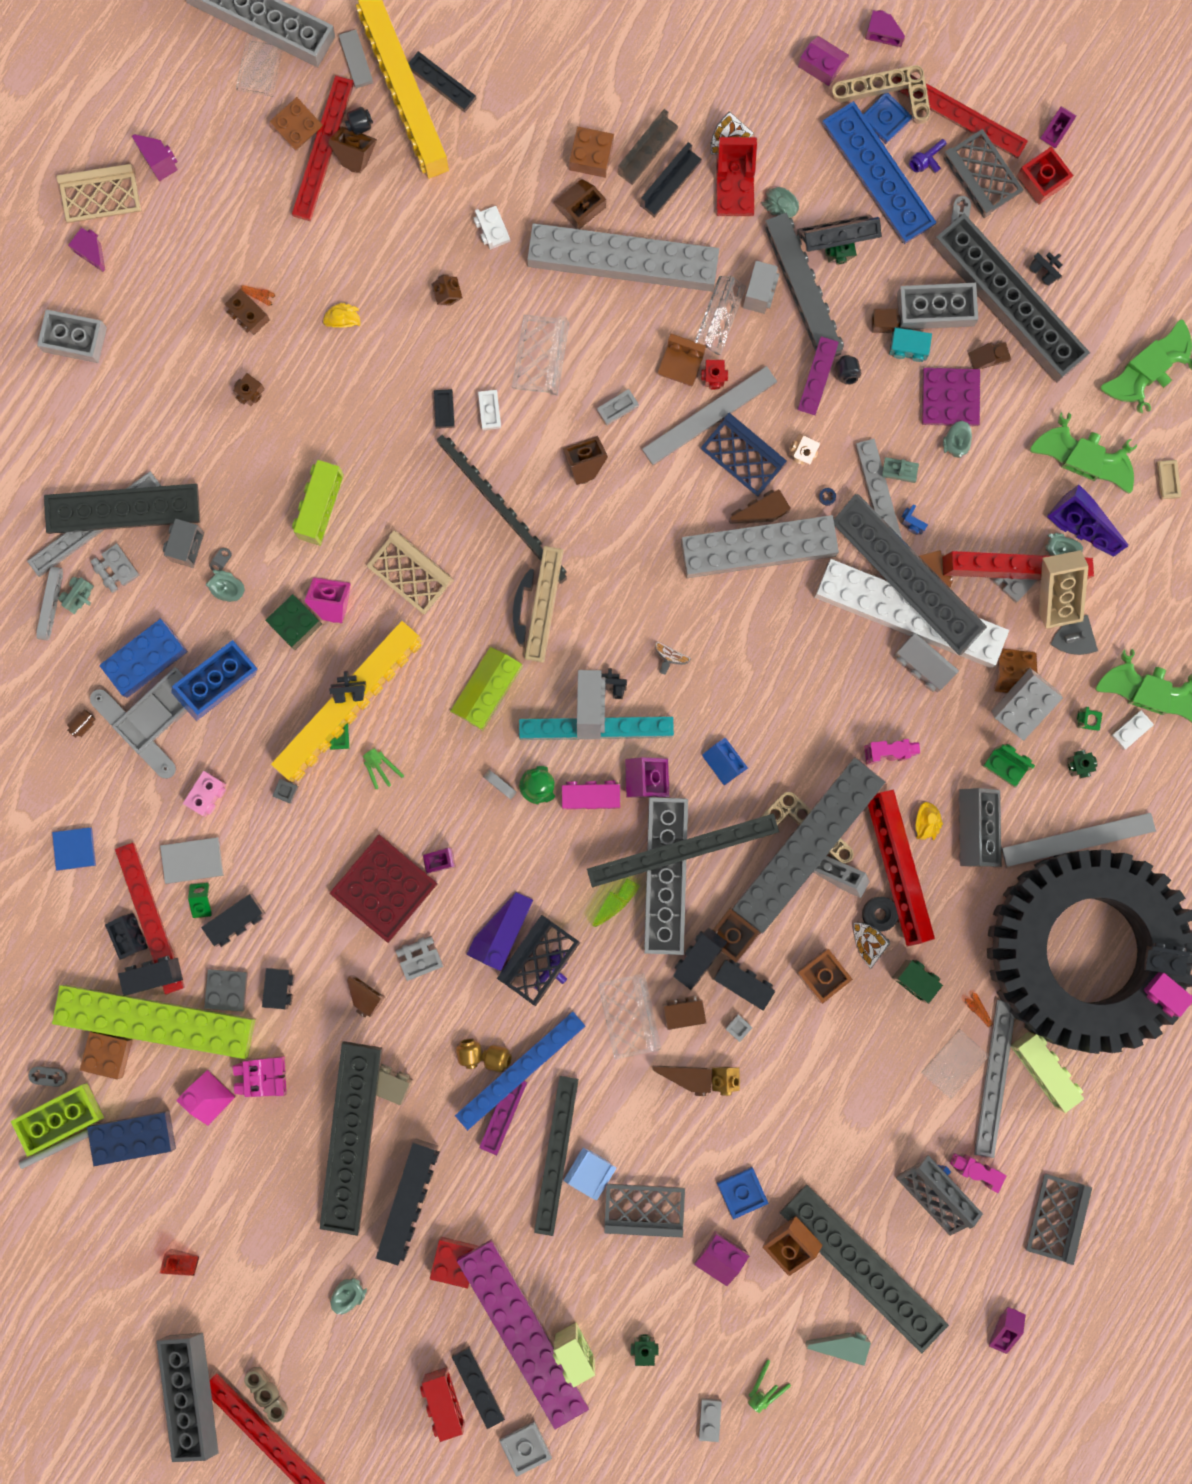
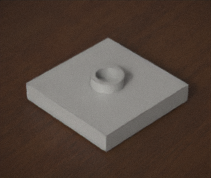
M535 1421L499 1438L516 1477L552 1459Z

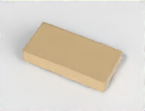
M1177 460L1158 461L1156 464L1161 500L1182 497Z

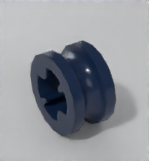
M825 488L819 494V501L825 506L832 505L836 500V493L831 488ZM823 493H831L832 501H829L828 499L824 501Z

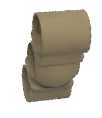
M260 1367L251 1368L245 1376V1385L250 1389L251 1393H254L255 1402L260 1407H264L263 1411L267 1413L268 1419L274 1423L280 1422L288 1411L287 1404L279 1396L277 1386L268 1382L269 1378L265 1376L264 1370ZM250 1375H258L259 1382H253ZM262 1391H268L271 1395V1398H264L262 1396ZM279 1407L282 1410V1414L276 1415L273 1412V1408Z

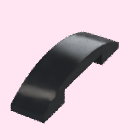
M530 569L523 577L513 604V626L520 647H524L526 626L519 625L524 590L532 591L534 569Z

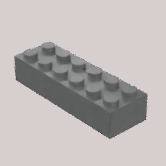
M203 1333L169 1335L156 1342L172 1462L206 1461L219 1454L204 1335Z

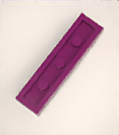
M820 337L799 403V411L816 416L839 344L838 341Z
M523 1081L497 1104L480 1144V1149L496 1156L498 1155L527 1085L526 1081Z

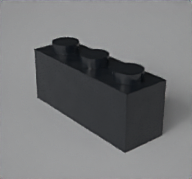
M249 894L201 928L214 947L219 945L223 947L231 942L229 938L235 934L239 936L247 931L246 927L251 923L255 925L263 920L262 916L266 913L254 895Z
M710 928L705 932H699L694 939L696 944L689 946L684 953L686 958L684 960L680 959L674 967L676 972L673 974V977L690 990L698 984L727 944L726 940Z
M169 956L158 958V963L153 964V960L141 963L142 967L137 968L136 965L125 967V972L118 973L123 996L183 980L178 957L170 959Z
M731 959L729 962L724 960L713 980L764 1011L775 993V990L772 989L773 985L764 979L762 982L757 980V975L748 969L744 972L739 968V963H735Z

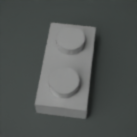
M628 389L598 407L597 411L606 426L639 407V404Z
M701 1398L699 1441L719 1442L721 1400Z

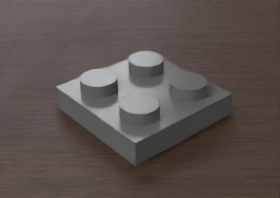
M208 969L204 1009L244 1011L248 972Z

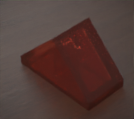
M169 1249L164 1254L159 1273L194 1276L199 1256Z

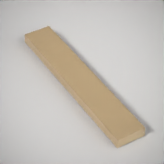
M548 546L543 548L525 659L542 663L545 660L564 549Z

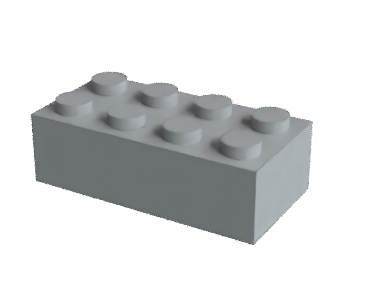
M976 283L900 286L897 292L898 315H900L899 328L974 327L978 321Z

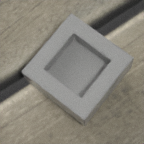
M737 1015L725 1029L740 1042L753 1027L740 1015Z

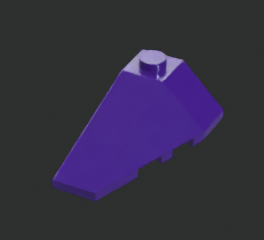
M1079 484L1066 493L1047 515L1060 530L1064 532L1069 531L1076 535V538L1092 543L1095 548L1113 557L1129 545L1092 496Z
M516 892L474 937L467 955L502 971L533 900Z

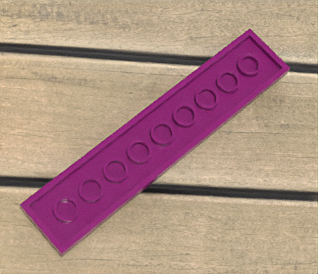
M492 1239L458 1258L457 1263L553 1428L557 1429L588 1411L589 1407L577 1386L573 1387L571 1382H566L562 1373L564 1372L562 1365H557L553 1357V1344Z

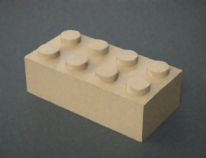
M1081 550L1043 558L1039 615L1046 629L1082 622L1084 619L1088 564Z

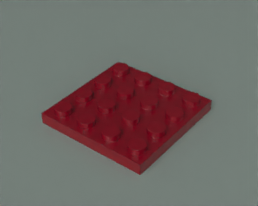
M379 834L329 894L384 941L389 943L436 888L438 883Z

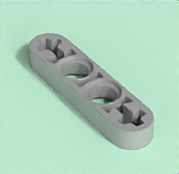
M50 568L37 627V639L46 641L50 639L63 579L62 568Z

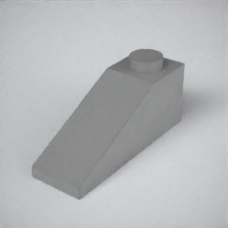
M828 856L813 871V873L859 898L862 897L870 883L865 872Z

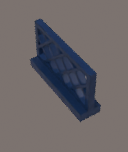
M731 413L726 415L722 423L700 448L757 497L787 464L786 459ZM725 425L731 429L732 438L720 437V431ZM743 439L746 442V450L735 451L734 440ZM732 440L733 451L722 452L721 441ZM719 441V452L711 453L706 449L711 442ZM757 451L760 454L761 462L749 463V452ZM746 452L747 463L736 464L735 453ZM733 454L734 464L725 465L722 461V455ZM771 463L777 468L772 474L764 475L763 464ZM761 464L762 475L750 476V465ZM748 466V476H738L736 467ZM764 477H769L764 483ZM762 478L763 485L758 491L751 486V479ZM743 479H749V484Z

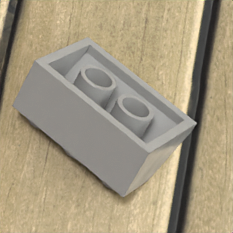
M916 633L894 655L897 657L896 661L901 666H907L912 670L910 673L917 679L921 678L926 683L925 686L932 692L936 691L938 693L959 672L957 668Z

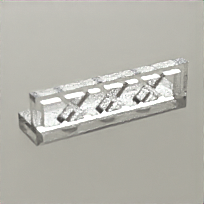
M719 276L695 342L706 345V348L717 355H721L746 289V286L733 276ZM734 285L739 288L736 296L733 294ZM730 302L731 311L727 313L726 306ZM724 319L725 327L721 331L720 323ZM715 337H718L719 342L717 348L712 345Z

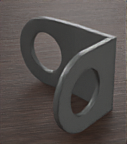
M221 548L209 565L212 571L215 570L213 565H216L219 568L217 571H222L232 556L231 551L227 548ZM222 551H227L229 555L227 557L223 556Z

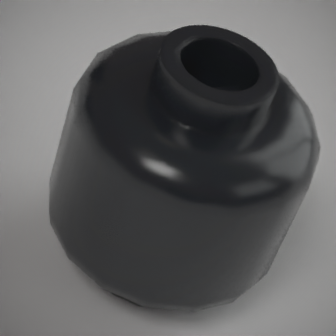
M358 107L347 113L348 120L345 121L349 132L353 130L355 135H360L371 130L373 120L368 109L365 110L363 107Z
M844 355L835 364L838 380L846 385L856 383L862 374L859 361L855 357Z

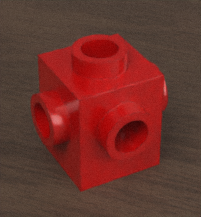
M706 360L705 369L701 370V381H705V387H709L711 390H718L720 387H724L725 381H728V370H725V360Z

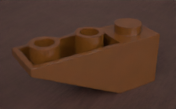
M772 489L763 495V499L759 501L755 499L748 503L746 509L741 510L740 508L734 511L729 522L730 524L773 522L789 513L791 508L780 489L775 492Z

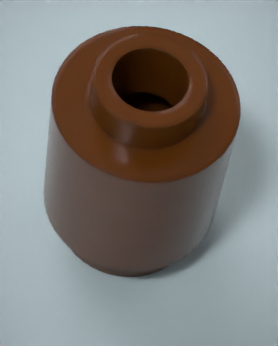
M85 709L82 712L79 711L67 724L69 727L67 731L75 738L77 736L82 738L94 725L93 722L96 718Z

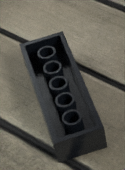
M415 1139L412 1143L375 1259L397 1266L401 1261H405L410 1248L406 1246L407 1242H411L416 1227H413V1223H417L422 1208H419V1204H423L428 1192L425 1186L426 1184L429 1185L434 1173L431 1167L437 1163L440 1151H437L438 1145Z

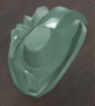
M776 187L773 189L769 188L766 191L765 202H761V204L769 213L781 215L787 212L789 218L797 214L799 202L789 190L783 187Z
M959 421L949 429L946 437H943L944 453L949 451L953 457L961 458L962 455L968 453L972 441V432L968 423Z
M1062 533L1047 535L1050 537V540L1045 545V550L1050 556L1079 550L1083 552V546L1080 542L1066 538Z
M213 570L215 575L206 583L212 595L228 602L239 600L245 591L244 584L233 577L232 573Z
M355 1278L341 1281L332 1294L330 1301L331 1309L336 1314L341 1315L349 1312L356 1305L362 1303L367 1293V1288L362 1289L360 1281Z

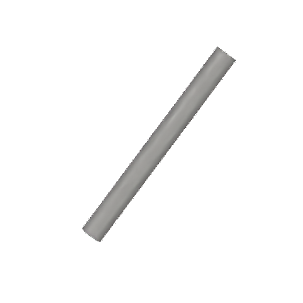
M86 1129L20 1161V1168L24 1169L88 1138V1130Z

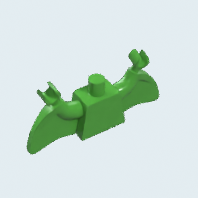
M1179 320L1165 338L1159 341L1156 339L1125 366L1126 369L1119 377L1103 384L1100 387L1101 391L1119 401H1138L1137 412L1143 413V405L1146 411L1149 412L1151 406L1149 403L1144 402V389L1146 386L1151 385L1157 380L1163 388L1172 381L1166 374V371L1173 363H1188L1189 368L1192 370V359L1190 358L1192 340L1184 320Z
M1062 412L1058 418V423L1062 427L1047 431L1030 448L1031 453L1051 456L1063 463L1061 468L1092 481L1097 479L1110 481L1128 494L1133 491L1134 472L1131 461L1126 453H1131L1137 447V444L1133 448L1130 447L1128 443L1132 439H1129L1122 445V449L1110 454L1105 453V447L1098 445L1101 435L1091 432L1088 440L1081 438L1077 441L1070 435V429L1067 427L1071 419L1069 412L1067 419L1062 417Z
M1124 649L1121 659L1125 661V664L1108 671L1095 688L1097 692L1121 695L1129 700L1128 704L1160 715L1176 714L1192 723V674L1188 676V682H1185L1180 687H1172L1171 682L1163 680L1166 670L1160 667H1155L1152 676L1148 674L1141 676L1135 672L1134 664L1131 663L1135 655L1133 649L1130 650V656L1125 654Z

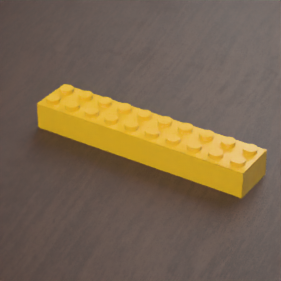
M357 0L358 4H355L359 20L364 26L368 41L370 40L373 54L377 58L380 71L385 77L386 86L392 94L391 97L395 107L398 109L402 124L404 123L407 137L411 140L412 149L415 156L418 157L422 173H426L428 179L448 172L447 156L383 1Z
M401 621L353 674L357 676V681L351 682L366 681L367 687L364 693V700L353 701L352 692L345 693L346 702L335 703L332 697L271 765L287 780L293 783L300 781L306 774L304 771L308 766L312 767L316 764L318 755L321 752L325 753L331 747L330 741L333 738L338 739L345 731L343 729L344 726L355 721L359 710H364L370 704L369 699L373 695L377 696L383 690L382 685L386 681L390 682L395 677V671L399 666L402 668L406 665L412 652L415 654L422 645L420 643L422 640L420 636Z

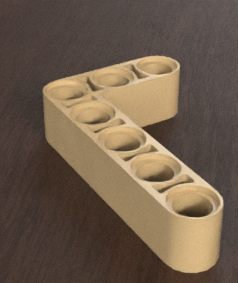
M918 65L839 81L832 88L833 98L839 103L908 89L913 120L917 124H924L930 116L924 71ZM917 72L920 74V78L913 80L910 78V75ZM898 76L902 81L899 84H894L891 79ZM876 80H880L883 82V85L880 88H875L873 86V83ZM861 84L864 86V90L857 92L854 90V87ZM843 88L846 90V93L843 96H838L836 90ZM916 91H921L923 93V97L920 99H916L913 96V93ZM918 110H924L926 112V116L920 118L916 115V112Z
M786 792L761 817L770 815L771 810H777L780 815L779 819L776 820L777 825L787 815L800 825L803 820L797 817V811L803 809L808 815L811 809L794 793ZM785 796L792 798L793 803L791 806L784 805L783 798ZM841 838L829 852L835 860L842 863L850 862L854 855L851 847ZM842 849L848 852L846 860H842L839 857V852Z

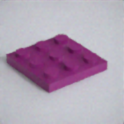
M923 368L922 425L953 426L956 422L963 421L968 423L969 426H979L980 369Z

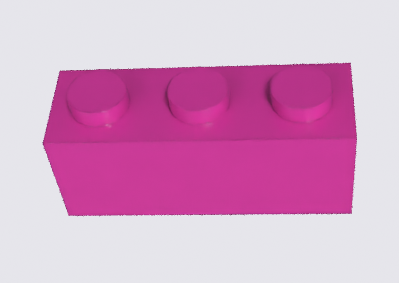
M586 781L585 785H577V782H566V785H562V809H620V784H616V781H604V785H597V781Z

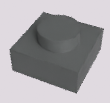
M279 779L272 797L291 804L299 786Z

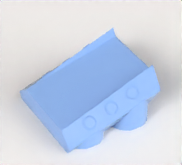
M583 1148L563 1181L590 1198L598 1200L615 1172L616 1167L596 1153Z

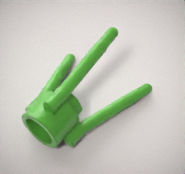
M372 749L363 756L365 760L364 765L369 772L375 789H378V785L372 768L377 769L388 787L391 786L388 778L379 766L382 764L381 760L401 778L404 777L382 752L378 753L376 749Z
M770 1360L766 1361L753 1390L749 1394L751 1399L748 1401V1404L758 1413L766 1409L769 1404L791 1387V1384H787L771 1398L769 1397L778 1388L777 1385H774L766 1395L761 1391L756 1393L768 1369Z

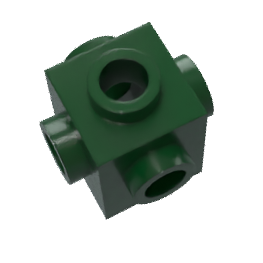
M855 243L825 248L828 263L836 262V265L847 263V261L857 256Z
M1085 750L1074 752V756L1068 758V770L1072 777L1078 775L1080 779L1090 777L1091 772L1096 771L1097 759L1093 756L1092 752L1086 753Z
M649 1334L638 1335L639 1337H634V1343H631V1356H635V1366H655V1356H659L658 1343H655L654 1337H650Z

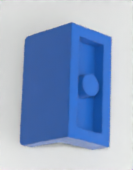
M726 737L702 754L723 785H726L748 769Z

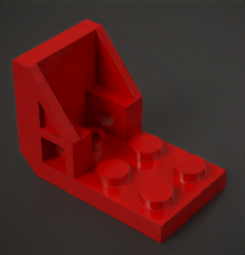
M719 137L716 158L717 216H754V176L756 171L757 137Z

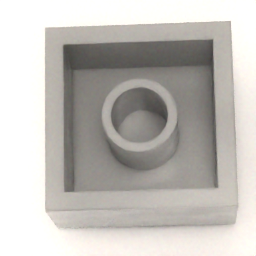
M760 261L755 262L743 306L744 309L765 314L766 308L770 309L780 275L776 273L778 266Z

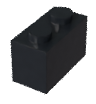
M266 968L262 1001L263 1008L288 1009V1005H292L293 994H290V986L294 985L295 980L292 970Z

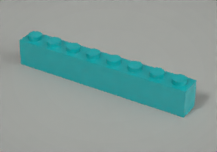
M577 718L519 719L520 740H579L577 739ZM605 718V733H601V739L673 738L674 718Z

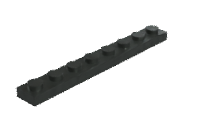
M559 1076L534 1233L554 1236L578 1078Z

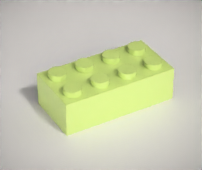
M1028 1032L1011 1044V1048L1057 1110L1066 1113L1084 1100L1081 1095L1083 1091L1077 1083L1073 1084L1069 1079L1071 1074L1068 1070L1058 1064L1059 1058L1057 1055L1047 1049L1046 1040L1040 1035Z
M577 1323L556 1333L553 1357L557 1365H562L564 1371L562 1373L566 1382H571L572 1386L576 1387L595 1376V1357Z

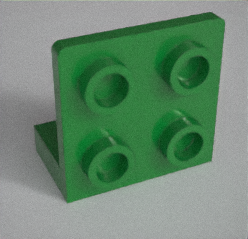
M1002 744L994 748L983 767L1015 788L1025 773L1034 769L1035 765L1032 764V760L1029 757L1017 754L1015 752L1016 749L1011 745Z

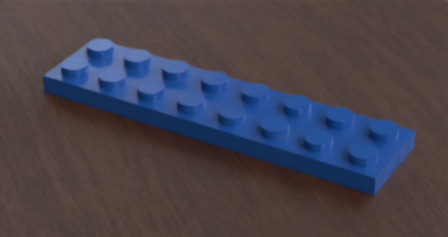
M854 101L822 121L823 126L904 245L936 225L937 222Z

